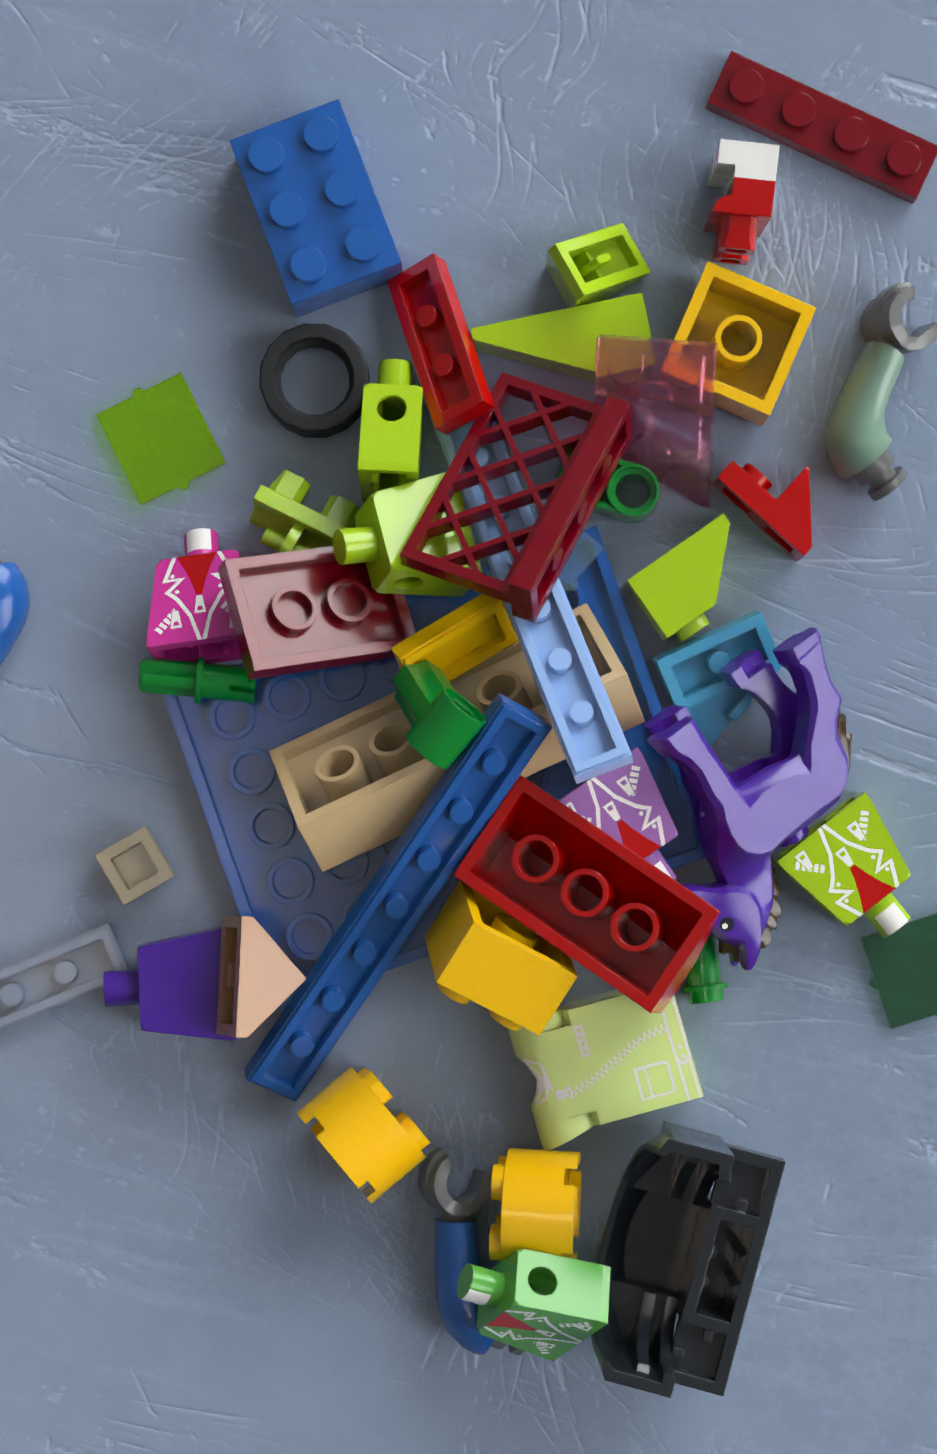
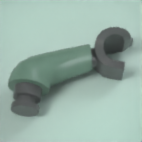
M911 282L889 286L881 291L875 299L871 300L864 309L861 319V330L867 344L837 397L826 427L825 447L830 464L841 479L845 480L853 476L860 485L869 484L868 495L873 501L887 496L907 476L902 467L893 468L891 466L894 457L887 448L892 442V437L886 431L884 420L890 395L905 361L903 354L922 350L937 339V322L920 326L910 335L902 324V308L906 302L915 299V286H911Z

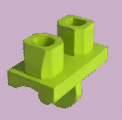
M283 470L269 488L262 484L260 485L253 498L255 505L249 523L265 530L261 543L278 551V553L333 546V534L336 529L354 527L355 515L359 507L357 504L339 495H331L320 514L302 505L309 494L310 484L304 478L288 470Z

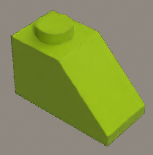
M724 513L635 574L624 584V587L662 641L676 634L682 643L710 623L704 613L716 605L730 522Z

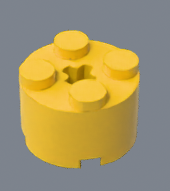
M350 1066L296 1113L305 1124L314 1117L318 1120L310 1130L358 1189L366 1182L370 1183L362 1190V1193L372 1204L426 1158L421 1150L430 1142L408 1115L406 1116L401 1111L394 1117L384 1104L392 1096L371 1070L363 1067L356 1073Z
M509 1148L507 1156L499 1155L498 1164H494L492 1170L491 1199L502 1201L501 1214L497 1213L496 1224H491L489 1260L502 1261L518 1249H528L577 1259L578 1253H573V1237H579L582 1171L570 1169L578 1168L581 1161L580 1152Z

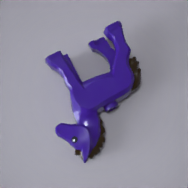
M813 627L792 635L773 649L778 664L789 671L796 693L782 682L772 664L765 662L759 650L744 652L721 668L720 673L729 687L740 688L746 691L765 710L771 727L769 754L727 773L699 731L686 706H668L645 722L643 726L649 736L647 741L661 756L670 758L679 767L681 780L692 800L697 832L705 856L716 879V882L703 885L683 883L682 885L721 911L710 935L718 940V952L723 955L729 953L731 965L736 966L740 962L742 968L746 971L754 967L760 950L766 948L769 942H771V930L777 929V918L782 914L781 907L777 902V897L782 891L774 878L776 871L771 863L770 854L778 847L790 846L807 835L809 832L807 825L823 815L839 800L845 788L850 770L852 734L846 733V716L840 710L842 699L830 679L821 636L817 628Z

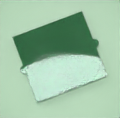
M937 912L905 923L900 929L886 938H882L878 932L860 937L873 975L869 984L872 988L878 990L889 1027L894 1029L937 1015Z

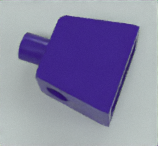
M222 926L139 945L137 947L138 970L104 971L105 1007L140 1005V1025L142 1031L219 1040H237L235 1037L216 1034Z

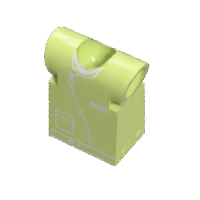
M616 989L559 1006L540 1036L522 1026L519 1031L508 1029L515 1056L529 1068L537 1080L536 1093L530 1109L542 1150H552L594 1125L610 1123L704 1097L675 995H673L662 1013H649Z

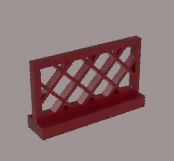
M502 372L490 393L495 408L479 416L474 421L404 546L400 559L401 564L509 603L511 604L513 616L535 623L632 438L631 408L629 402L611 396L607 397L602 406ZM511 395L531 402L536 412L506 422L501 413V408L507 397ZM569 416L588 421L583 433L559 440L552 425V422ZM494 421H495V422H496V424H497V425H496V426H493V427H491V426H492V424H493V423H494ZM542 426L550 444L520 454L512 436ZM503 439L511 457L480 467L475 456L479 448ZM572 452V454H571V456H570V458H569V460H568L566 454ZM557 458L563 470L560 477L534 486L527 468ZM470 466L472 471L466 472ZM518 471L526 490L495 500L487 481ZM479 485L486 503L455 514L450 503L454 493ZM548 498L545 505L543 506L541 500ZM533 504L538 515L534 525L509 533L501 514ZM445 512L447 517L440 519L442 514ZM493 517L501 536L469 547L461 528ZM453 531L461 549L440 558L422 552L429 539ZM523 545L518 553L516 547ZM506 550L508 551L513 564L504 581L480 573L475 561Z

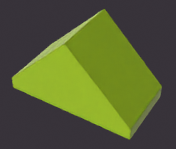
M624 223L556 243L547 250L545 269L568 308L603 301L651 273Z

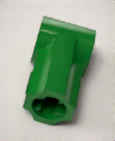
M426 659L414 665L405 664L393 678L396 684L394 698L412 726L405 736L411 746L425 759L442 769H448L487 721L470 701L454 690L441 668Z

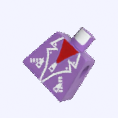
M638 747L631 750L633 763L586 780L558 799L674 880L677 878L658 849L678 836V832L643 754Z

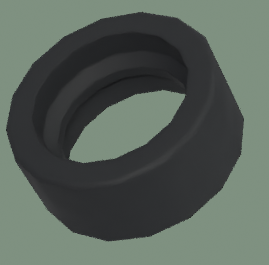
M304 323L284 331L268 346L260 365L259 388L270 414L286 430L305 438H327L347 430L362 414L363 388L365 384L370 383V372L361 348L346 332L327 324ZM307 348H324L334 352L345 363L349 373V389L344 400L334 410L321 415L306 414L296 410L286 400L281 388V376L287 361L297 352Z

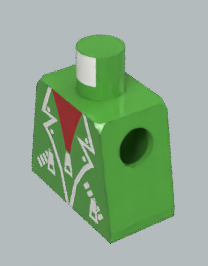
M518 1249L491 1269L470 1263L466 1264L458 1278L457 1297L461 1300L478 1304L476 1327L481 1335L554 1361L608 1324L611 1267L528 1249Z

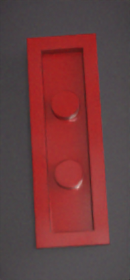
M432 253L388 280L387 284L421 387L423 388L434 427L448 435L492 410L495 406L446 261Z

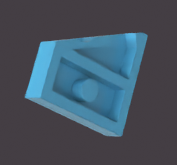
M757 610L651 658L671 706H686L690 716L693 717L699 731L709 746L715 742L732 720L737 722L751 705L752 696L740 688L729 687L720 673L721 668L742 653L750 650H759L765 662L771 663L776 673L782 667L778 664V660L773 653V649L776 646L763 614Z

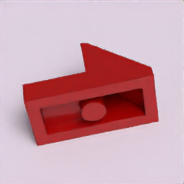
M732 460L712 483V486L796 562L804 557L812 548L810 476L808 466L799 473L777 499L768 492L772 487L771 482L749 463H746L741 468Z

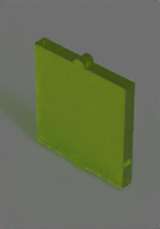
M182 373L174 375L144 391L141 388H135L132 397L96 414L140 505H144L177 488L187 490L190 487L191 481L227 464Z

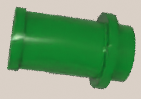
M709 935L696 963L686 976L687 986L682 987V993L689 994L690 1004L725 1000L723 989L729 986L728 982H722L717 941L712 935Z

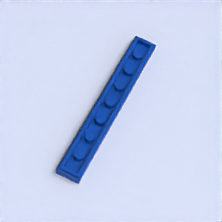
M500 693L496 695L483 714L487 722L451 766L446 769L306 976V980L300 985L244 1068L246 1080L292 1101H297L552 729L548 719Z

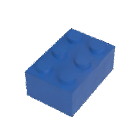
M339 99L229 140L296 317L387 284L388 280L403 272L401 259Z

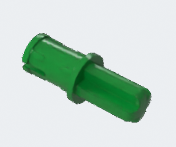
M146 657L142 659L139 666L138 686L139 690L146 693L194 697V703L198 704L201 703V698L254 704L256 679L248 680L244 667L205 663V657H198V662Z

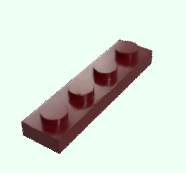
M733 51L730 52L705 109L911 204L917 199L937 156L936 144Z

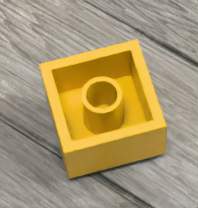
M708 261L656 381L762 426L771 415L817 307Z
M461 880L457 883L424 936L439 990L460 1004L466 1005L471 1000L487 1008L494 1020L514 1031H519L522 1026L540 1036L578 977L570 956Z

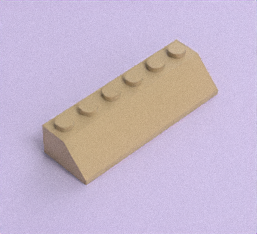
M585 603L573 609L572 611L622 732L645 722L628 674L590 607ZM519 641L450 681L454 690L470 701L482 714L485 713L496 695L500 693L548 719L552 729L520 775L526 778L566 759ZM396 692L269 751L297 827L322 872L401 836L446 771V769H442L425 759L408 742L405 735L412 726L394 698Z

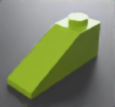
M642 293L470 328V335L477 352L595 383L610 380L612 388L631 386L645 381L644 373L653 371L657 362Z

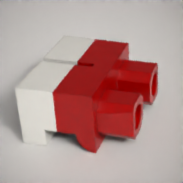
M720 139L710 162L708 186L725 188L724 196L719 198L714 204L703 229L705 232H715L712 262L747 265L749 255H753L756 237L761 236L772 217L780 145Z

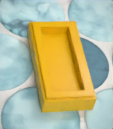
M480 594L395 645L391 650L400 669L405 664L414 665L426 659L441 668L450 682L517 642L518 638L503 602Z

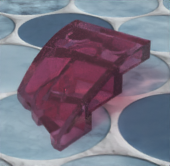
M600 334L597 337L595 403L603 406L607 397L611 396L629 402L631 408L632 438L621 459L650 469L659 482L694 503L709 507L714 458L712 445L716 405L714 392L718 343Z

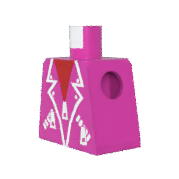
M207 528L190 530L184 535L185 556L163 559L155 567L146 638L147 649L153 658L198 662V657H205V663L210 664L240 660L242 657L218 568L224 560L241 558L236 550L219 551V537L216 531Z

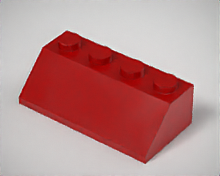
M522 775L518 777L453 874L649 1013L663 1012L696 963L721 913L720 910Z

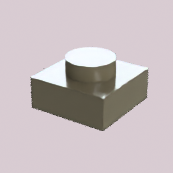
M148 826L140 828L94 855L123 906L128 905L177 876Z

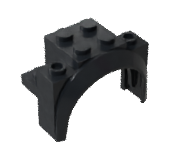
M663 1121L660 1134L637 1149L616 1191L597 1264L611 1267L608 1324L591 1335L593 1349L604 1380L671 1398L675 1383L724 1396L786 1163L783 1158L728 1144L723 1141L721 1136ZM676 1314H678V1321L674 1332Z

